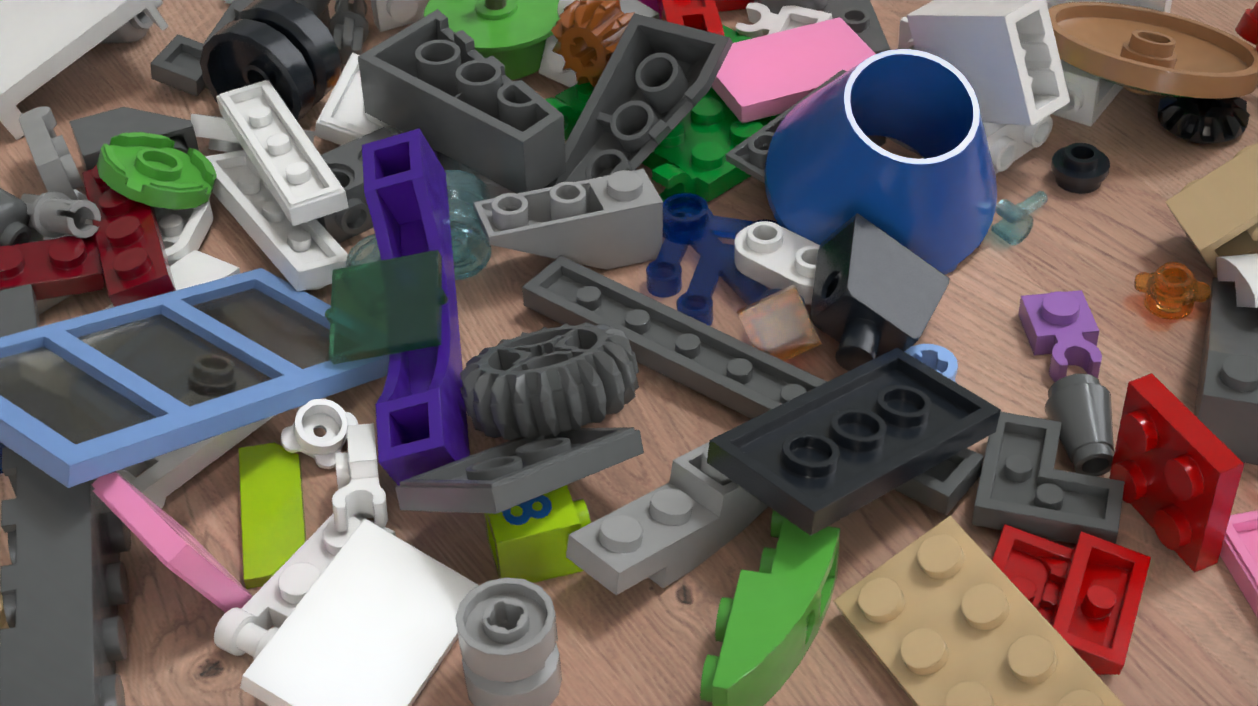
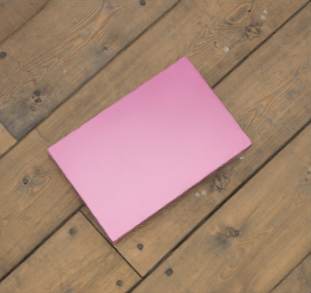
M839 17L733 43L712 84V88L739 121L747 123L782 114L842 69L849 71L867 58L875 55V53Z

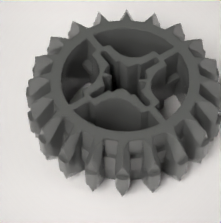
M585 322L577 326H571L565 323L560 327L549 329L543 327L541 330L531 333L522 332L521 336L516 338L502 339L495 347L484 348L478 356H473L466 363V367L460 372L463 384L461 393L467 415L471 416L475 430L484 432L485 436L503 437V439L509 441L520 437L534 440L539 436L551 434L556 437L559 433L568 430L580 431L581 426L589 423H601L605 419V415L616 414L621 411L625 404H628L636 397L635 391L639 388L636 374L639 373L635 352H632L629 339L625 337L624 331L612 328V326L606 324L594 326L591 323Z

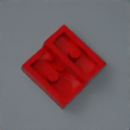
M1004 524L991 560L1097 675H1119L1125 664L1151 557L1082 531L1074 548L1071 549Z

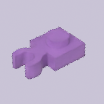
M1082 290L1021 296L1018 315L1034 355L1052 354L1049 374L1052 380L1056 382L1066 377L1068 365L1082 367L1087 374L1098 378L1102 360L1101 351L1097 347L1099 329Z

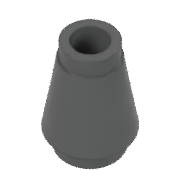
M1073 374L1059 379L1048 390L1049 399L1045 404V413L1049 420L1062 422L1059 439L1074 465L1075 472L1091 476L1106 474L1111 469L1114 456L1111 393L1093 375Z

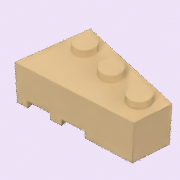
M1258 143L1243 148L1233 159L1203 178L1188 183L1178 194L1165 201L1180 227L1215 277H1217L1216 257L1258 253Z

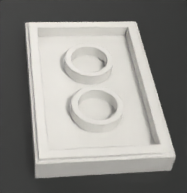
M364 518L242 676L240 689L269 706H412L458 639L455 618L460 602L472 589L479 585Z

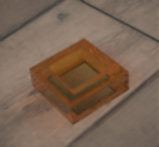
M794 285L788 286L736 311L751 346L782 361L789 360L822 344Z

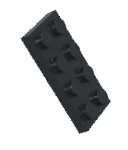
M895 348L710 439L707 463L811 536L995 433L1001 409L899 348Z

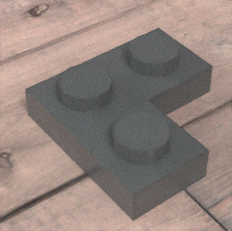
M1000 412L996 432L988 437L974 504L972 525L1002 530L1004 524L1041 538L1076 544L1082 531L1116 544L1125 481L1054 469L1062 422Z

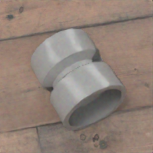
M505 577L486 581L472 589L460 602L455 618L465 683L470 702L474 706H550L559 695L562 682L560 654L556 643L558 641L556 614L551 597L541 586L518 578Z

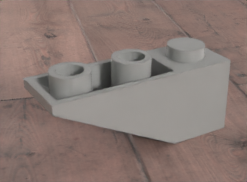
M644 169L622 170L608 176L578 182H561L552 187L517 194L506 193L496 198L473 202L475 214L490 245L554 259L563 256L578 264L604 270L662 258L663 201Z

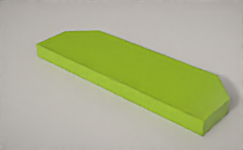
M275 442L238 448L243 575L246 589L262 587L307 541L299 454L290 453L283 446Z

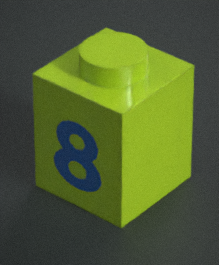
M567 485L500 513H484L487 540L499 579L505 577L518 578L536 583L584 571L566 557L569 534L590 524L591 520L584 499L573 501Z

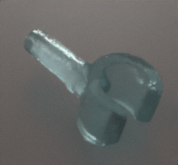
M1038 191L1022 203L1016 205L1007 199L1000 200L996 207V213L1003 219L992 225L991 231L1010 245L1021 243L1029 235L1033 227V218L1029 214L1047 203L1048 197L1046 193Z

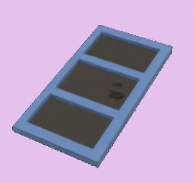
M263 268L0 337V442L67 488L300 407L311 400L322 399L385 377L388 374L390 337L305 291L297 292L289 282Z

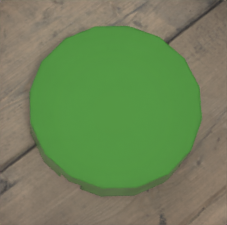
M144 132L121 133L111 137L110 145L107 143L105 145L104 143L101 147L97 162L100 178L112 190L130 200L152 207L174 210L196 208L207 203L212 194L217 174L213 164L200 151L189 147L186 154L174 149L175 141L169 137Z

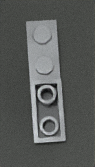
M708 442L673 460L669 483L569 534L566 557L615 595L646 578H650L660 587L665 588L691 572L740 534L768 506L707 463Z

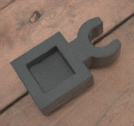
M177 34L150 63L152 79L198 96L205 88L208 89L204 82L200 65L202 49L205 44Z

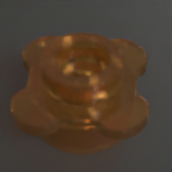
M1167 262L1152 273L1141 272L1136 275L1134 281L1135 289L1145 293L1144 305L1146 309L1157 317L1169 320H1177L1189 316L1193 312L1195 302L1207 301L1211 293V288L1208 284L1194 279L1191 270L1178 262Z

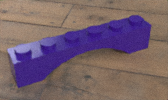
M420 128L362 145L364 194L381 256L390 326L388 374L383 392L375 404L378 462L397 485H400L399 482L470 456L467 413L461 393L463 384L460 372L463 370L446 172Z

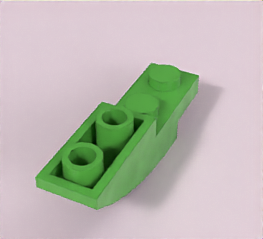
M773 510L771 537L778 538L777 547H764L759 572L741 569L734 599L721 598L717 613L715 640L723 642L720 656L708 654L705 659L700 687L701 700L712 702V706H764L782 688L803 660L817 636L829 608L838 575L840 528L827 526L810 536Z

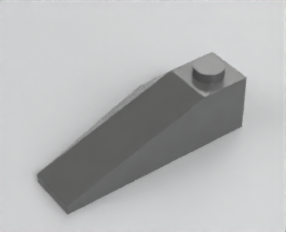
M634 13L565 143L566 172L544 188L552 187L561 182H578L608 176L622 170H636L710 90L733 44L730 37Z
M1213 277L1210 287L1194 415L1243 463L1258 465V308L1237 307L1235 281H1218L1217 277Z

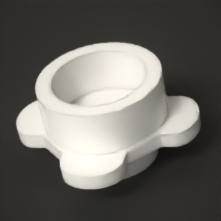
M311 400L297 408L298 412L293 425L282 430L281 444L286 451L290 453L300 451L314 458L317 466L320 468L331 469L336 467L335 453H341V449L347 440V426L358 425V421L353 414L345 412L340 405L331 400ZM316 428H322L326 434L323 437H318L313 431Z

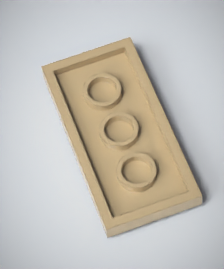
M951 515L833 600L840 614L915 706H1125Z

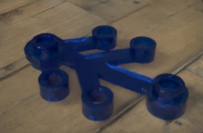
M680 193L668 197L663 202L662 237L665 240L657 259L649 263L646 268L647 290L652 295L662 298L674 296L681 291L682 267L680 263L688 246L691 245L701 257L687 292L677 299V311L711 326L713 323L712 296L720 277L751 309L756 308L757 302L770 296L778 298L784 295L789 289L768 290L763 284L742 274L734 263V245L724 244L718 239H735L739 231L756 222L769 221L778 223L768 219L749 221L714 216L708 208L705 199L691 193ZM796 293L799 301L792 302L795 311L802 306L805 313V301L801 295ZM772 298L770 303L766 305L760 304L759 306L761 307L758 309L765 313L764 309L769 311L768 307L773 309L772 305L777 307L776 303L778 302ZM805 314L798 315L801 324L802 322L804 323Z

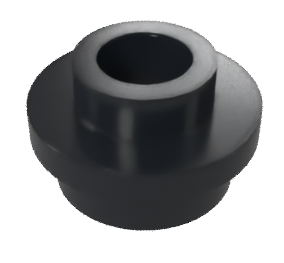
M1073 143L1057 150L1052 157L1051 170L1055 175V181L1058 186L1068 192L1086 194L1097 190L1101 182L1107 178L1110 169L1108 157L1095 146L1088 143Z

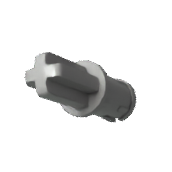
M48 191L41 195L24 193L21 196L20 200L27 205V214L30 216L28 227L36 229L38 233L45 237L58 238L68 234L78 238H88L95 234L99 228L94 225L85 224L86 219L101 221L98 207L89 200H71L62 192Z

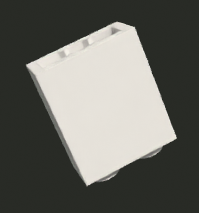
M933 0L907 15L915 49L945 60L963 74L976 94L983 122L1032 126L1070 103L1046 0Z

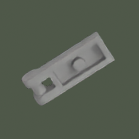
M43 106L25 112L19 117V122L47 191L62 192L71 200H78L74 189L83 186L84 183L63 136H56L53 128L57 125L51 108Z

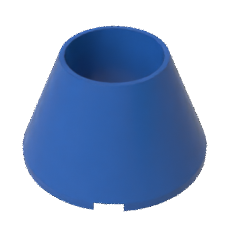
M895 49L875 54L801 101L784 117L776 129L765 162L764 182L766 195L771 211L779 226L820 245L858 213L944 275L955 270L961 261L980 246L992 224L996 210V176L976 94L968 80L954 66L935 55L918 50ZM867 136H885L901 141L916 150L924 159L906 158L892 154L877 146Z

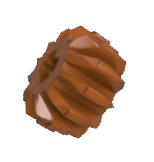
M575 0L566 6L564 12L560 14V20L557 21L551 30L558 39L552 51L562 55L565 60L562 71L573 70L576 73L578 85L590 82L595 88L635 12H622L619 0Z

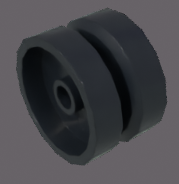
M254 0L233 21L228 22L203 46L200 59L204 82L216 102V96L269 80L297 122L335 87L342 69L339 48L329 29L311 10L295 0Z

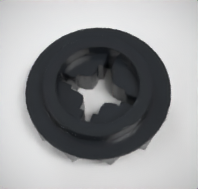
M1166 96L1160 98L1157 112L1160 123L1170 133L1187 141L1203 144L1222 143L1239 137L1246 130L1250 114L1247 112V101L1239 97L1198 99ZM1200 111H1206L1205 116L1200 115Z

